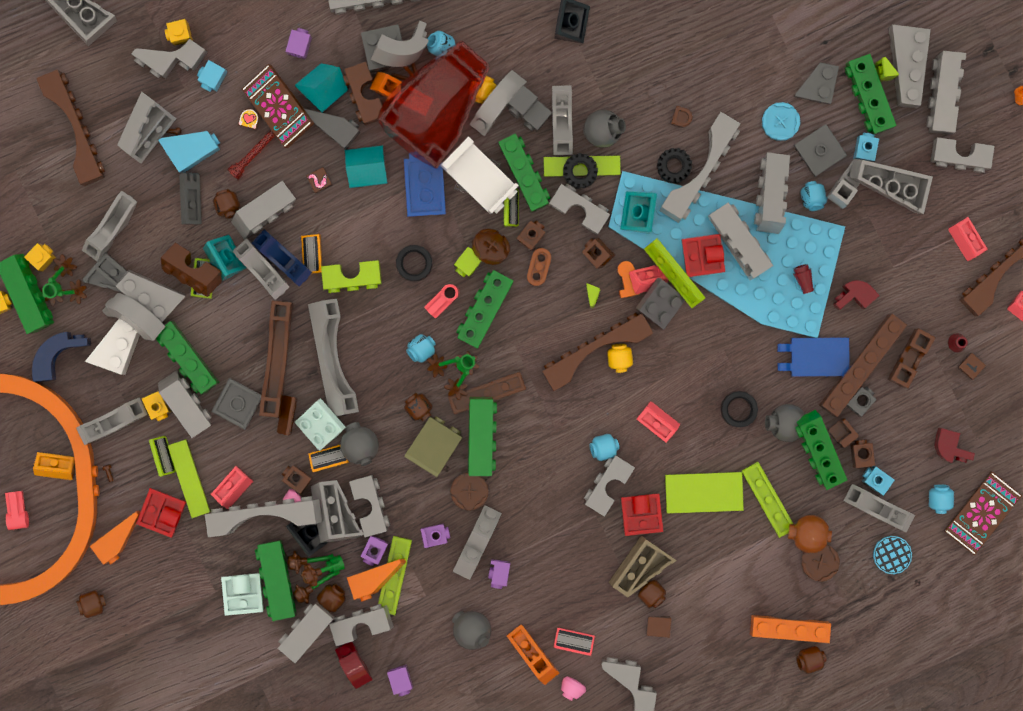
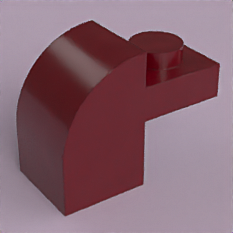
M851 281L842 286L847 292L844 293L842 291L834 298L836 302L833 305L837 310H841L854 299L862 309H865L880 295L871 285L864 281Z
M938 428L934 445L941 459L953 463L954 456H956L955 460L967 463V460L973 461L975 453L957 448L960 433Z
M353 641L335 649L339 663L355 689L373 680L366 664L360 658Z

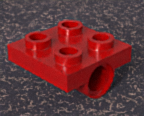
M720 234L681 239L685 270L688 277L725 272L724 250Z
M150 488L136 524L173 538L186 501Z
M659 493L621 497L625 536L663 532Z

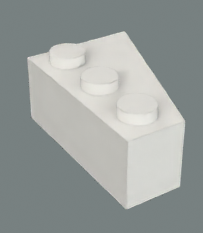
M118 319L85 362L121 375H126L140 334L129 324Z

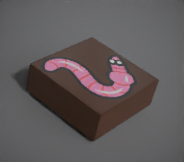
M324 167L306 175L315 193L332 185Z

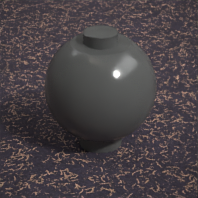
M597 110L587 117L583 133L592 145L599 148H607L617 143L621 134L626 130V124L622 118H619L610 110Z
M794 404L780 405L773 410L771 415L765 417V428L767 431H771L780 441L794 442L800 439L795 427L798 426L797 421L805 415V412Z
M359 422L347 425L345 428L346 433L342 436L340 443L343 456L349 462L361 464V466L372 463V459L375 458L379 449V441L376 434L367 427H361Z
M460 611L455 614L452 619L454 623L453 635L461 647L468 650H476L485 647L489 643L491 625L483 614L476 611Z

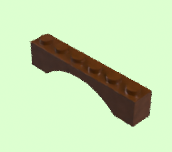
M57 69L36 78L43 96L57 104L67 115L73 126L76 136V157L73 169L80 185L86 186L105 178L103 172H106L104 165L101 161L98 162L96 157L98 154L97 148L94 143L91 144L88 138L91 136L87 126H83L81 121L84 119L82 112L79 108L76 109L74 104L76 101L75 95L72 90L69 91L66 85L69 84L66 74Z
M1023 238L1018 242L1020 245L1015 250L1011 248L1004 254L1006 258L1003 261H997L990 267L992 271L987 275L982 274L976 280L977 284L973 288L969 286L962 292L963 297L960 301L974 317L981 315L993 304L994 294L1002 276L1014 263L1023 258Z
M271 301L268 354L259 416L281 417L293 303Z
M637 312L627 317L628 322L621 325L620 322L610 327L612 331L606 335L604 332H601L593 337L595 339L594 342L588 344L586 341L577 346L578 351L572 354L569 351L560 356L562 360L556 364L554 360L544 366L545 370L542 372L552 390L555 391L571 382L578 365L595 349L615 342L638 343L652 335L653 331L643 314L638 315Z
M888 314L863 351L829 391L819 406L833 417H838L907 327V324L894 314Z

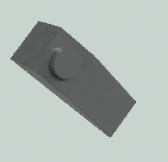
M304 109L315 125L345 150L360 134V131L357 129L359 125L352 119L347 121L342 117Z

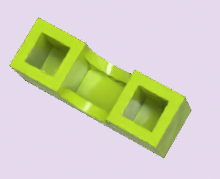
M380 261L359 262L360 272L353 279H348L343 275L342 265L321 266L323 290H328V293H338L342 288H347V291H357L361 286H366V289L378 288V285L382 284Z

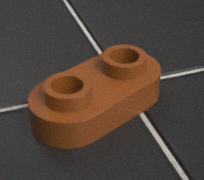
M539 248L532 255L527 280L533 286H540L546 280L551 261V254L547 249ZM539 255L545 256V260L543 262H540L538 260ZM538 273L540 279L534 280L533 274Z

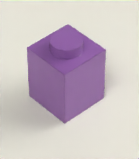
M297 28V31L291 30L285 51L287 55L306 60L312 40L311 35L308 34L309 31Z
M407 665L388 670L387 675L393 694H399V696L409 694L413 684Z

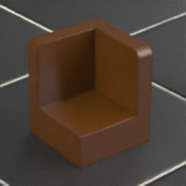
M841 418L828 429L841 448L847 447L859 437L845 418Z
M649 616L646 635L670 638L671 617Z

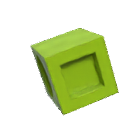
M467 247L454 264L457 267L455 271L462 277L466 275L470 277L482 261L477 258L471 248Z

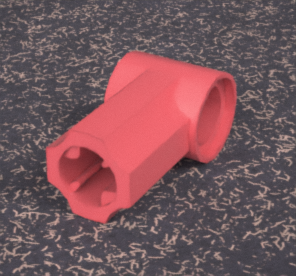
M453 284L445 285L424 308L436 319L459 297L458 287ZM449 287L454 288L456 292L453 298H448L445 295V291Z
M23 491L5 493L7 529L28 528L29 516L27 511H25Z

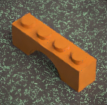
M751 615L750 635L752 637L830 643L831 623L828 621L789 620L771 616Z

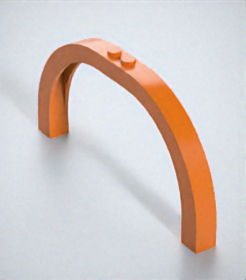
M0 374V393L15 394L33 400L47 409L64 428L74 453L78 494L77 524L66 551L53 566L37 577L18 583L0 584V605L26 601L49 591L66 579L77 567L93 538L97 519V496L100 495L99 485H96L98 467L94 464L91 443L84 445L76 429L83 423L74 409L59 394L39 382H33L32 379L18 375Z

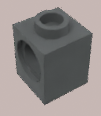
M860 387L846 406L858 417H862L877 399L873 397L875 393L871 389ZM860 395H864L866 398V403L863 406H860L857 402V398Z

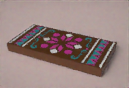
M271 64L266 65L242 88L284 148H289L315 124Z
M991 471L945 528L944 532L971 554L976 555L1022 495Z

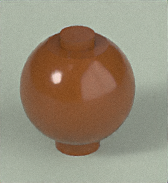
M806 515L798 519L796 524L789 525L788 539L794 540L795 546L805 553H818L827 546V542L831 543L832 531H828L829 526L821 517Z

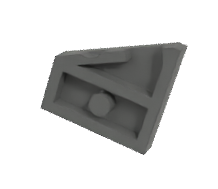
M820 62L795 93L794 97L830 105L839 66Z
M104 253L81 281L121 292L116 287V283L127 270L108 253Z

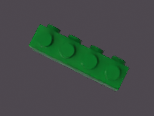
M871 54L846 63L845 73L848 79L851 78L853 85L851 89L854 96H857L860 102L858 103V109L865 116L866 121L864 125L867 132L876 135L896 127Z
M513 134L499 141L498 145L531 213L549 205L548 200L551 198L546 188L542 189L540 185L542 179L538 171L534 172L531 167L534 163L530 154L526 155L523 150L526 146L521 136L517 137L516 134Z
M16 254L0 262V276L26 334L37 333L54 324L53 315L45 303V298L42 296L43 293L37 285L35 275L32 274L29 261L24 258V254Z
M495 270L492 273H487L483 281L486 285L483 290H478L474 297L477 300L474 307L470 306L465 314L468 317L465 324L461 323L456 331L459 334L458 339L477 349L514 282Z
M174 321L168 322L165 325L166 327L156 337V340L162 347L166 346L169 351L167 353L169 358L173 362L177 361L180 365L179 371L185 378L189 377L192 381L190 385L196 393L200 392V394L207 393L219 384V381Z
M469 397V476H492V471L496 470V460L492 459V452H496V440H493V433H496V421H493V414H497V402H493L492 397Z
M816 410L803 415L797 421L798 426L795 429L798 437H802L804 441L801 445L805 453L810 455L808 462L811 468L817 472L814 475L819 486L823 485L828 490L847 481L822 417Z
M282 540L257 545L258 549H255L257 561L260 560L262 568H259L260 578L264 579L265 582L263 594L264 598H268L269 606H266L268 617H272V621L295 617L297 612Z

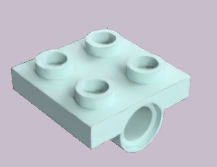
M321 398L295 421V424L319 451L346 428Z
M259 573L221 577L225 616L264 612Z

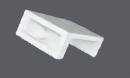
M468 136L440 166L489 214L493 212L497 214L504 207L502 202L506 198L510 200L518 192L516 188L519 185L517 183L514 184L473 144L474 141Z

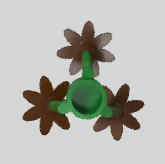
M63 254L60 255V260L53 259L57 264L54 267V270L57 272L48 279L47 284L41 289L42 296L45 298V301L50 299L51 306L55 305L56 300L63 302L61 297L63 295H71L70 302L76 299L77 304H81V298H87L86 294L83 293L87 286H81L80 279L76 281V284L70 281L69 284L72 289L67 291L62 290L60 282L55 281L60 274L64 277L66 272L68 275L73 276L72 270L77 268L76 265L71 264L73 258L70 257L66 260Z
M467 351L465 355L459 354L454 359L443 361L444 356L438 359L436 353H434L433 359L427 358V362L431 364L427 371L433 370L434 378L438 374L444 376L442 369H446L449 364L456 363L455 367L458 368L462 376L455 382L448 379L449 385H445L444 388L450 390L448 393L449 397L455 394L457 400H460L461 395L467 396V393L464 391L467 385L462 383L468 374L473 375L472 368H479V365L475 363L478 358L477 356H471L470 352Z

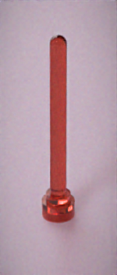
M270 130L238 164H232L227 169L237 180L243 176L244 168L276 136L273 131Z

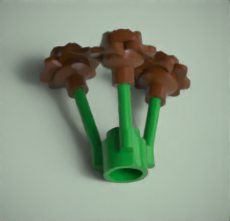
M293 551V555L288 557L289 569L295 570L296 574L299 573V569L304 565L301 577L304 583L310 584L306 588L295 585L296 590L293 594H295L294 597L299 603L305 602L309 604V594L313 592V589L333 576L340 574V571L345 569L340 555L334 557L331 554L307 559V557L301 558L297 555L296 551ZM328 560L325 562L326 567L322 569H314L310 564L307 565L310 562ZM328 571L330 573L317 582L318 576H321L323 572Z

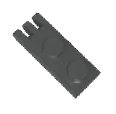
M181 172L179 175L181 224H202L199 173L186 174Z

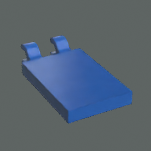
M428 144V158H417V145H409V159H404L407 217L446 214L443 168L440 166L443 161L442 157H436V144Z
M791 338V344H777V352H791V363H778V371H791V377L843 376L849 369V338Z

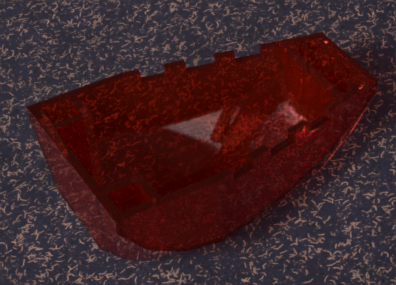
M459 41L395 87L380 109L377 120L384 132L413 157L437 169L459 140L462 128L468 120V114L476 101V95L482 87L490 65L465 42Z

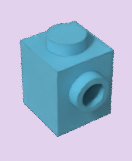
M208 60L205 67L202 66L197 74L199 77L198 81L201 83L200 87L209 92L211 90L217 92L227 74V70Z
M863 133V135L858 136L853 160L860 159L875 162L879 138H874L875 135L870 133Z
M876 466L868 467L862 475L864 477L862 482L883 496L894 482L893 478Z

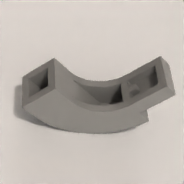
M419 21L412 38L407 41H397L382 34L374 49L371 60L391 67H403L414 63L420 58L429 41L425 38L427 32L424 31L427 23Z
M511 70L488 96L469 125L485 136L508 106L511 98L527 81Z
M572 85L552 86L553 155H573Z
M853 161L837 180L827 196L828 199L842 209L852 200L860 184L849 178Z
M245 239L233 250L237 258L252 272L275 300L289 288L283 277L248 239Z
M117 293L114 298L109 299L105 304L106 307L102 310L106 316L119 318L129 324L145 340L154 341L166 327L148 309L121 293Z
M137 398L97 419L78 426L76 429L84 445H87L119 431L148 414L140 398Z
M854 484L851 485L844 499L846 503L904 532H907L915 517L914 514Z

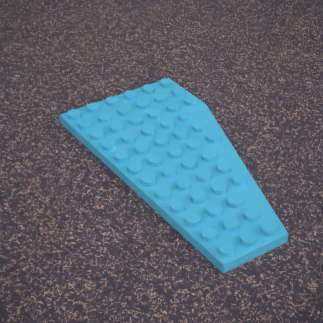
M622 171L608 226L610 229L642 249L658 238L686 273L681 239L719 234L707 216L728 202L730 205L733 204L739 212V218L741 221L744 220L750 229L749 232L758 240L760 248L768 255L773 266L749 281L721 238L724 250L725 272L689 278L762 325L818 338L845 226L785 212L786 224L779 234L756 231L757 225L754 224L755 213H758L759 206L701 190L698 191L701 195L695 204L691 202L688 207L691 211L685 220L682 218L678 223L659 210L670 192L683 186ZM626 191L657 194L650 234L620 229ZM803 264H808L812 270L814 291L803 294L793 275V268Z

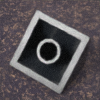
M561 0L554 39L584 43L590 6L575 0Z
M291 522L286 526L308 557L328 543H320L317 523L297 526Z

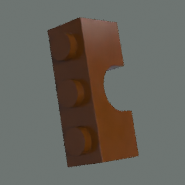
M367 62L344 69L346 72L343 75L346 86L350 85L352 92L349 93L353 104L357 103L359 109L356 111L359 122L363 121L364 125H368L385 119L386 115L380 99L367 100L362 96L363 88L367 84L373 83Z
M174 243L161 257L163 271L176 277L182 284L189 285L195 292L208 297L222 282L221 271L208 262H205L199 268L188 267L191 264V252Z
M919 328L914 329L887 380L904 389L909 388L918 372L916 369L921 359L928 353L936 337Z

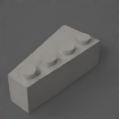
M892 24L888 29L891 40L893 67L899 73V76L895 78L897 105L917 109L921 106L931 29Z
M767 152L765 157L761 158L760 170H763L762 177L759 176L758 188H761L760 195H757L756 206H759L758 213H755L754 224L757 225L756 231L779 234L786 224V217L784 215L787 209V202H783V199H786L788 193V184H785V181H788L790 155Z
M854 159L849 178L914 213L924 214L933 176Z

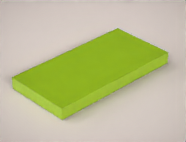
M742 472L665 475L666 513L744 511Z

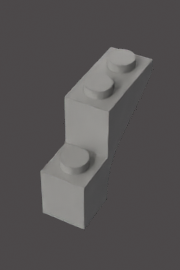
M189 39L183 47L173 52L137 48L131 54L135 57L134 61L140 66L144 67L147 65L151 68L149 72L157 78L162 76L166 79L178 61H180L179 65L187 71L189 68L195 71L206 56L207 51Z
M121 191L101 223L86 239L82 251L98 262L104 253L111 248L115 237L128 225L137 201Z
M484 505L453 569L454 573L469 580L471 579L502 513Z
M607 657L606 660L602 659L601 665L603 670L628 688L633 694V711H654L657 693L655 690H652L653 687L641 685V688H638L641 666L637 664V661L626 660L625 662H618V658Z

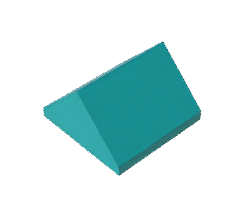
M322 63L295 85L322 113L348 91L340 67Z
M383 145L345 150L349 188L388 184Z
M626 191L620 229L650 234L657 194Z
M230 235L210 240L203 247L212 266L221 271L222 281L247 269L234 254L233 250L236 246Z

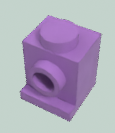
M444 523L421 528L424 548L448 543L447 539L450 538L449 528L444 526ZM434 532L439 533L440 537L438 539L432 537Z
M374 535L370 536L361 555L364 558L363 562L374 566V564L378 565L389 543ZM373 547L378 549V553L375 555L371 553Z
M491 559V564L494 565V568L490 567L488 579H492L491 587L502 589V586H507L510 562Z

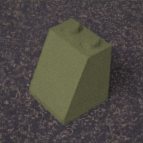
M437 416L434 418L429 417L404 456L436 477L439 476L463 438L460 436L461 431L453 426L449 429L444 425L445 421Z

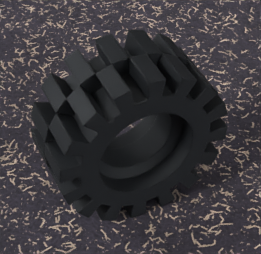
M670 148L664 151L658 159V174L666 182H682L689 176L692 170V160H690L689 154L685 150H680V148ZM672 158L680 160L682 164L681 170L677 173H672L667 168V163Z
M578 153L572 155L567 159L563 167V176L567 184L576 189H584L591 186L596 180L598 173L596 161L589 157L588 154ZM584 164L588 169L587 176L581 179L575 177L573 174L574 166Z

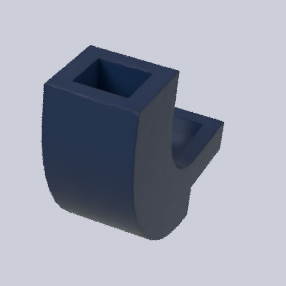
M265 229L252 242L263 255L299 287L312 273Z
M63 332L47 339L40 346L33 360V382L56 380L55 363L59 354L68 348L91 346V338H85V334L73 335V339H71V332Z

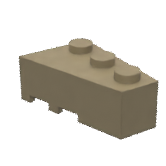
M641 535L608 583L629 597L647 584V581L660 574L663 569L677 560Z

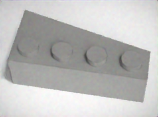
M45 0L88 47L117 22L115 15L90 0Z
M942 51L932 61L934 78H931L930 89H933L932 97H929L928 108H931V113L927 117L926 126L929 127V133L952 135L956 132L959 106L955 104L961 96V88L958 86V83L961 82L964 74L961 60H966V53Z
M728 202L707 217L750 281L771 268L773 264L768 255L760 248L758 240L749 232L750 229L744 220L741 221L737 208Z

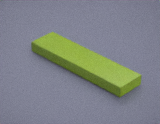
M589 156L596 161L598 168L597 176L621 175L620 156ZM544 157V177H564L563 167L570 157ZM577 164L573 168L574 176H587L588 169L584 164Z
M658 238L644 248L646 253L691 308L705 299V296Z
M187 439L168 445L191 518L211 512Z
M759 462L741 471L778 537L780 538L789 533V525L793 524Z
M393 536L387 563L399 559H405L406 563L381 588L378 604H381V607L387 605L391 615H396L412 543L410 539Z

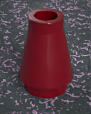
M808 264L793 268V275L803 294L814 291L812 270Z
M959 333L951 335L948 339V346L953 352L963 351L968 344L965 336ZM959 339L962 341V345L958 344Z

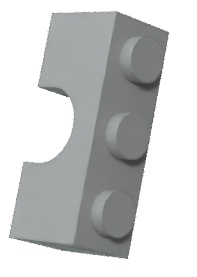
M937 137L933 141L930 162L936 163L935 166L937 167L952 165L957 170L973 168V172L985 173V170L987 171L992 167L994 146L975 143L971 145L969 156L962 157L956 151V140Z
M561 184L549 205L564 215L569 208L580 206L586 214L581 226L598 235L610 216L607 213L608 209L601 204L598 206L591 203L592 199L585 194H582V196L575 193L576 189L571 185L566 184L564 186Z
M616 455L614 458L607 459L604 467H606L604 473L597 475L594 480L596 484L594 489H589L583 498L586 500L585 505L604 517L615 501L606 494L605 487L607 483L616 479L625 484L635 467Z
M370 475L349 481L354 500L364 498L369 500L372 505L370 515L360 518L364 537L388 531L387 527L390 526L388 516L383 514L382 508H385L383 497L378 496L377 490L380 489L378 479Z
M381 604L371 606L370 610L363 612V609L354 611L352 616L346 618L345 615L334 617V621L329 624L336 646L355 641L358 638L356 634L358 623L368 625L372 635L389 631L394 627L387 605L381 607Z

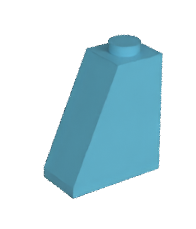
M208 131L165 137L158 140L179 173L188 171L220 150L218 146L220 141L215 134L211 135Z

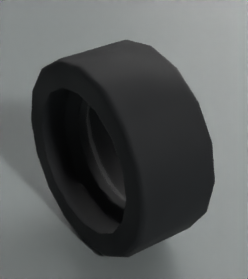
M409 245L403 248L398 253L396 259V268L399 274L409 281L425 279L433 267L430 253L419 245ZM411 252H418L425 258V268L419 274H410L403 267L404 257Z
M737 391L730 393L724 398L720 410L726 423L741 428L753 423L757 417L758 406L753 396L746 392ZM736 398L745 399L751 409L749 416L741 421L734 420L728 413L730 402Z

